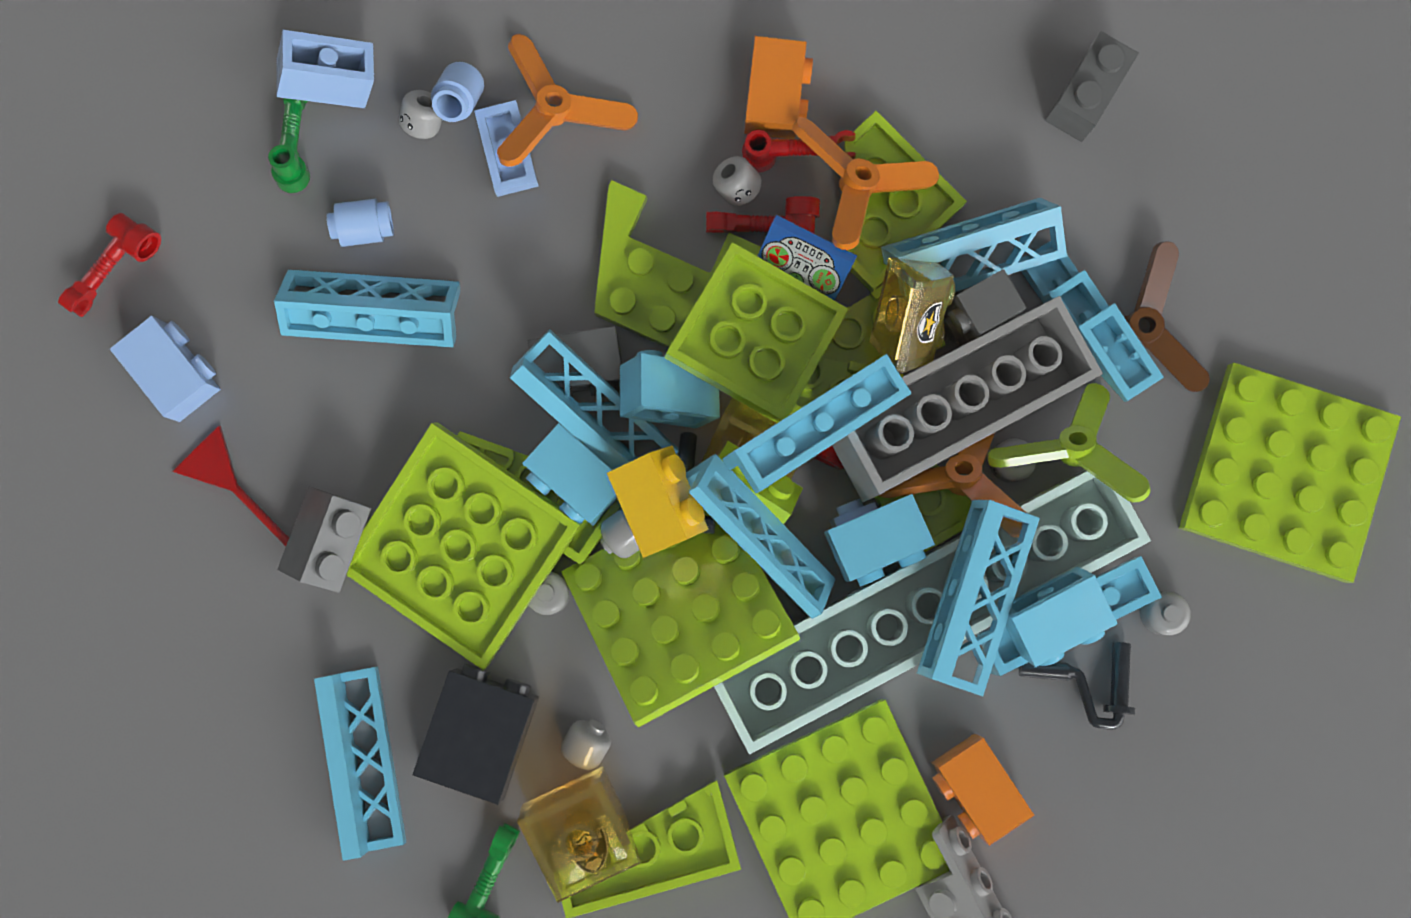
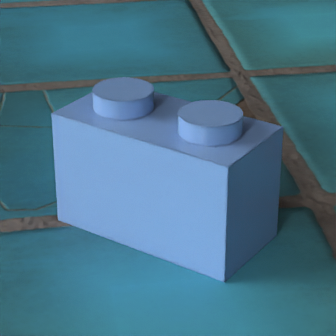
M289 30L282 31L277 54L276 97L357 108L366 107L374 82L373 43Z
M150 316L112 346L110 350L161 415L165 418L181 422L221 389L212 379L216 375L213 367L200 354L194 356L185 345L190 341L185 332L173 321L166 323L154 316Z

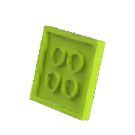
M732 242L666 352L665 359L774 422L779 423L790 415L849 309Z

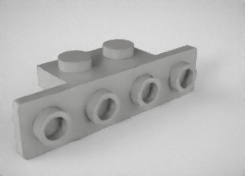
M953 815L944 817L942 819L943 822L938 824L933 830L932 836L950 870L915 887L929 917L1012 918L1008 910L1002 908L993 891V883L989 873L985 868L980 867L972 852L971 841L966 830L958 825Z

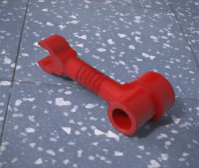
M762 130L750 132L742 147L743 158H746L758 173L771 169L777 157L789 155L818 156L801 139H771ZM843 130L835 134V136L828 137L838 145L843 141H854L856 134L849 130ZM757 145H762L765 147L761 151L753 150V148ZM845 152L852 159L856 158L855 152Z
M809 196L786 198L785 216L780 217L815 234V219L820 217V199ZM717 211L707 212L706 232L735 233L755 231L766 233L769 231L775 216H750Z
M124 213L114 215L106 225V232L113 239L83 278L75 281L71 287L63 291L58 299V303L69 312L73 311L78 316L83 317L92 307L93 300L97 296L96 290L123 255L127 253L138 262L149 260L155 255L161 245V235L144 223H136Z

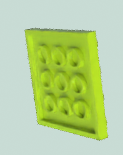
M1235 362L1227 365L1179 529L1344 583H1354L1401 416Z
M438 422L431 423L365 526L346 575L484 670L489 666L583 522L578 523L569 518L559 509L560 506Z
M716 521L714 534L700 533L645 558L642 557L640 550L628 558H621L613 552L609 554L605 549H602L589 556L583 565L576 563L561 571L627 710L638 728L800 640L797 630L760 565Z
M885 699L876 701L724 773L727 784L789 918H852L950 870L932 836L933 830L943 821Z

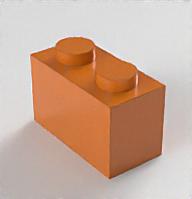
M755 36L744 134H749L754 130H762L770 137L795 139L796 134L792 127L798 118L807 119L809 100L801 99L802 84L810 85L813 58L805 57L806 41Z
M974 733L931 762L938 772L937 775L932 777L934 783L947 801L953 797L963 811L957 815V818L972 839L979 835L990 846L1035 816L983 737Z

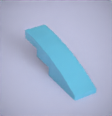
M1051 240L1034 252L1051 248ZM1068 255L1021 271L1043 304L1058 296L1061 297L1103 373L1101 376L1124 402L1129 401L1164 378L1116 304L1114 303L1110 306L1107 304L1087 272L1083 270L1079 273Z

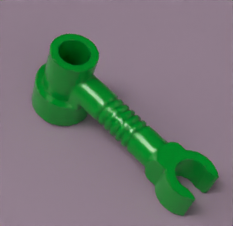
M283 98L285 108L280 145L270 150L268 160L272 166V177L278 187L287 193H297L306 188L310 181V172L297 151L302 110L305 109V103L308 101Z
M504 823L503 827L499 826L492 840L487 859L479 874L480 876L477 878L478 880L476 885H474V889H472L467 903L464 904L457 901L448 918H501V916L485 909V904L504 862L507 860L518 839L520 830Z

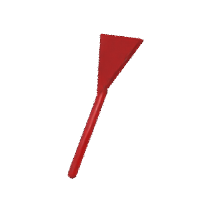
M218 426L172 472L232 491L286 547L289 537L237 484L221 426Z

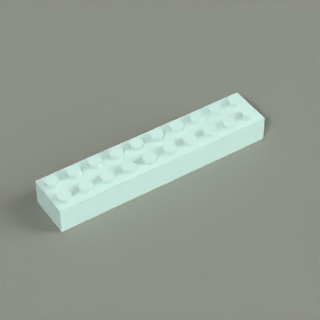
M1084 469L1018 504L1028 514L1040 519L1014 599L1077 566L1092 573L1150 542L1151 539L1130 501H1127ZM999 527L998 535L1004 548L1017 543L1019 537H1012ZM961 535L925 553L927 558L904 568L899 567L885 574L884 577L868 583L824 607L821 615L813 619L808 615L794 622L793 625L800 637L799 641L714 686L749 754L920 664ZM993 547V549H992V552H991V555H990V556H992V555H994V554L996 553L994 547ZM1014 553L1008 556L1010 561L1012 560ZM1000 560L988 566L983 577L990 593L1003 587L1007 576ZM980 592L978 593L976 600L982 598ZM999 598L994 600L996 606L998 604ZM986 605L972 612L969 624L974 635L991 626L993 619Z

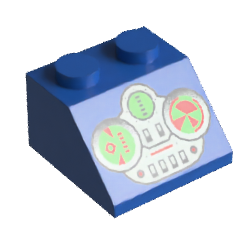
M778 215L775 216L758 253L759 258L834 301L857 255L835 247L833 243Z

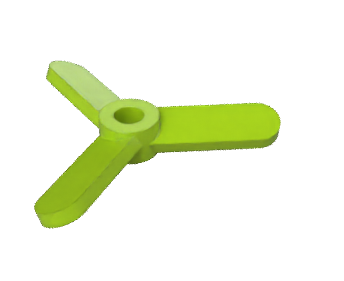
M1091 383L1086 386L1070 426L1060 433L1059 439L1000 447L988 452V463L993 467L1003 468L1060 459L1069 466L1084 468L1127 501L1141 502L1150 494L1149 481L1145 476L1096 442V436L1110 400L1109 391L1097 383Z

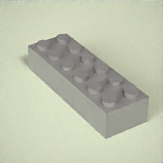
M1058 296L905 375L902 379L912 394L832 446L862 502H865L1103 373L1061 297Z

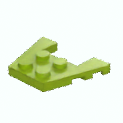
M611 180L607 196L594 310L595 316L669 349L731 243L739 245L758 256L761 247L728 233L711 272L693 266L630 237L647 202V196Z

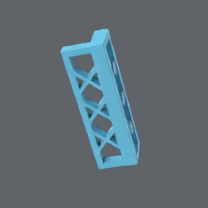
M1043 198L1033 199L881 247L884 264L896 271L901 304L905 307L972 287L1002 269L1009 275L1067 256L1061 206ZM1049 228L1051 248L1039 252H1034L1028 248L1039 230ZM1022 236L1019 241H1017V240L1014 239V238H1017V237ZM1008 241L1015 245L1006 262L995 265L988 261L998 243ZM981 249V251L979 252V254H977V253L974 252V251H976V250ZM967 253L975 258L966 275L955 278L947 273L957 256ZM941 262L938 267L933 265L935 263ZM984 264L989 267V268L982 269L983 266H984ZM925 266L935 271L925 288L912 292L909 271ZM944 277L949 279L948 281L941 282Z
M288 270L274 299L280 334L282 336L453 348L457 337L454 312L460 295V282ZM296 286L315 287L307 292L294 291ZM346 289L358 290V292L351 295L338 294ZM389 292L402 294L395 298L381 297ZM432 295L446 296L445 302L426 301L425 298Z
M550 329L513 366L510 379L610 469L614 470L638 458L634 454V440L653 439L661 448L672 445L675 453L679 452L678 447L650 421L629 418V432H610L602 425V410H620V394ZM550 344L564 357V373H545L533 361ZM569 363L579 372L569 373ZM570 380H589L596 387L597 402L578 403L570 396ZM555 381H564L565 390ZM602 393L612 402H602ZM588 411H597V419ZM634 423L643 431L634 432ZM620 440H629V449Z
M886 354L731 452L722 460L729 471L738 466L756 494L912 393Z
M716 454L686 472V478L691 487L688 492L703 509L812 619L821 615L836 580L834 576L732 470H728L725 463Z
M972 500L916 674L980 696L984 695L1038 526L1039 517L992 500ZM1003 516L1023 523L1017 543L1007 548H1004L998 535ZM993 547H994L996 553H995L994 555L990 556V555H991V552H992V549H993ZM1014 553L1012 560L1010 561L1008 556ZM1000 560L1007 576L1003 587L990 593L983 577L986 568ZM980 592L982 598L976 600L978 593ZM999 598L998 604L996 606L994 600ZM986 605L993 619L990 629L982 635L975 637L969 624L972 612ZM965 636L968 642L962 645ZM983 643H985L984 648H983V651H982L981 648H980V645L983 644ZM970 650L973 651L978 662L972 683L952 676L958 656Z
M1141 556L1134 557L1096 576L1115 619L1121 618L1162 598ZM1006 626L990 673L1002 676L1028 663L1019 655ZM990 628L976 634L977 637L989 631Z
M378 666L315 678V689L342 860L360 858L368 851L404 845L406 843L405 829ZM368 677L371 696L363 708L360 709L348 701L345 682ZM371 706L373 707L374 718L367 714ZM350 711L356 715V718L352 723ZM362 720L375 728L378 741L369 754L354 742L353 732ZM378 750L380 751L381 762L374 758ZM357 756L364 760L360 767H358ZM369 764L383 773L385 786L376 798L361 786L360 776ZM386 794L388 806L381 802ZM364 800L371 804L367 811H365ZM375 809H378L391 819L393 836L370 840L367 821Z

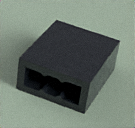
M464 664L462 670L456 668L448 672L412 775L499 805L505 798L539 696L531 694L532 686L526 683L506 678L505 683L502 684L488 679L489 671L470 664Z

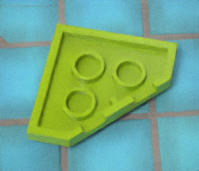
M877 111L854 131L856 134L854 141L844 142V152H855V159H865L873 164L926 161ZM940 174L937 183L928 189L872 193L869 198L860 241L855 248L847 250L857 255L850 272L870 292H873L896 272L884 264L881 247L942 228L964 207L967 201Z

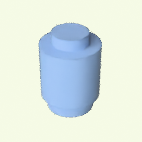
M454 62L445 68L431 92L432 107L438 117L448 122H457L466 119L472 113L484 90V81L480 72L465 62Z
M375 198L335 203L334 213H327L331 239H339L341 247L384 242V237L394 236L392 214L388 201L378 202Z

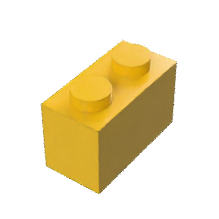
M672 445L650 452L607 472L643 558L709 530L704 520L705 513L703 507L688 492L691 487L686 478L685 465L681 458L676 455Z

